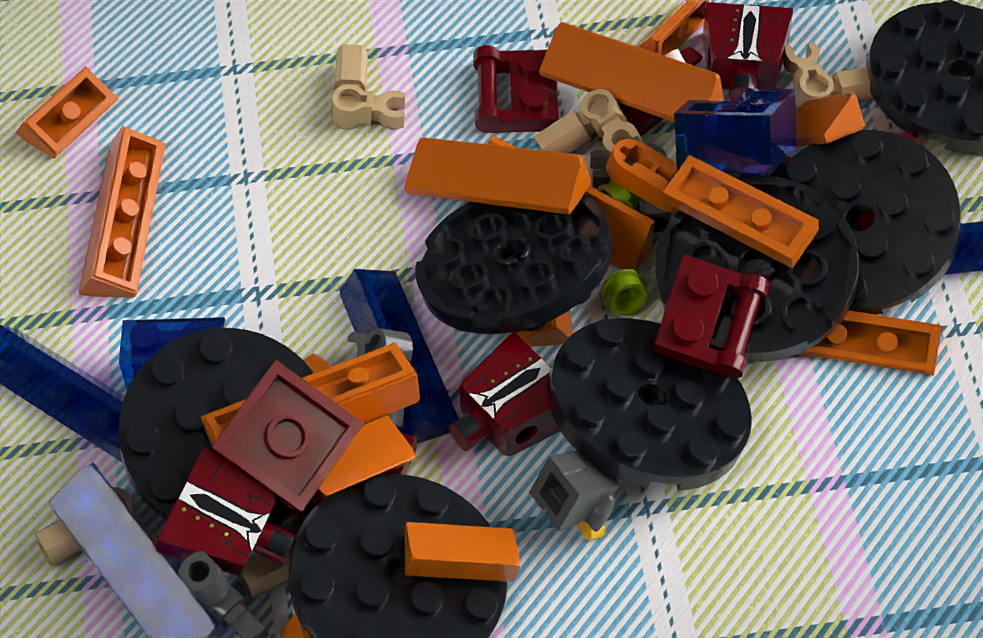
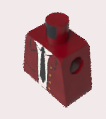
M706 2L703 45L707 70L720 76L722 89L729 90V99L737 105H750L756 101L757 92L770 93L776 90L783 65L785 47L789 44L793 8Z
M515 332L504 339L459 386L460 409L464 416L451 424L449 431L456 444L464 451H469L487 438L503 455L512 456L560 432L551 413L554 404L550 388H547L551 367Z
M203 447L158 537L155 552L184 561L193 553L204 551L223 572L241 575L251 552L282 566L296 535L266 522L277 500L274 493L212 450Z

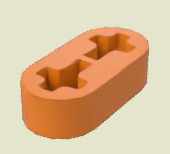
M623 139L618 141L614 145L606 163V171L609 177L618 185L663 211L674 213L678 210L664 202L662 192L681 165L638 140ZM627 161H631V162H633L634 164L631 166V165L627 164L626 162H627Z

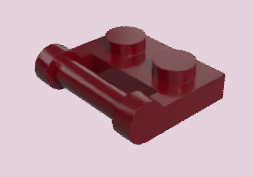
M483 45L474 50L473 66L478 71L479 107L474 113L476 129L483 133L541 132L559 120L557 81L543 77L539 72L547 49L499 51L492 45ZM496 73H510L511 110H501L497 106Z
M684 254L678 266L652 352L725 377L741 378L747 364L744 352L760 301H764L767 297L770 282L757 274H741ZM725 292L740 298L724 350L718 351L709 348V344Z

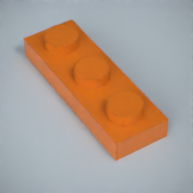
M691 155L687 157L662 192L664 202L791 268L794 267L819 230L818 219Z

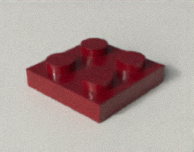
M275 360L210 450L270 490L279 501L299 514L303 511L364 423L282 363Z

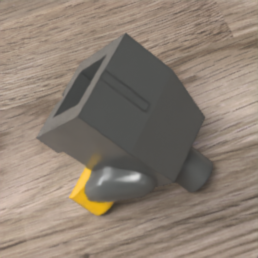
M573 450L549 456L529 493L541 509H547L545 515L558 531L569 529L572 524L579 522L577 527L587 541H592L604 536L605 522L616 502L614 494L623 485V480L599 469L578 451Z

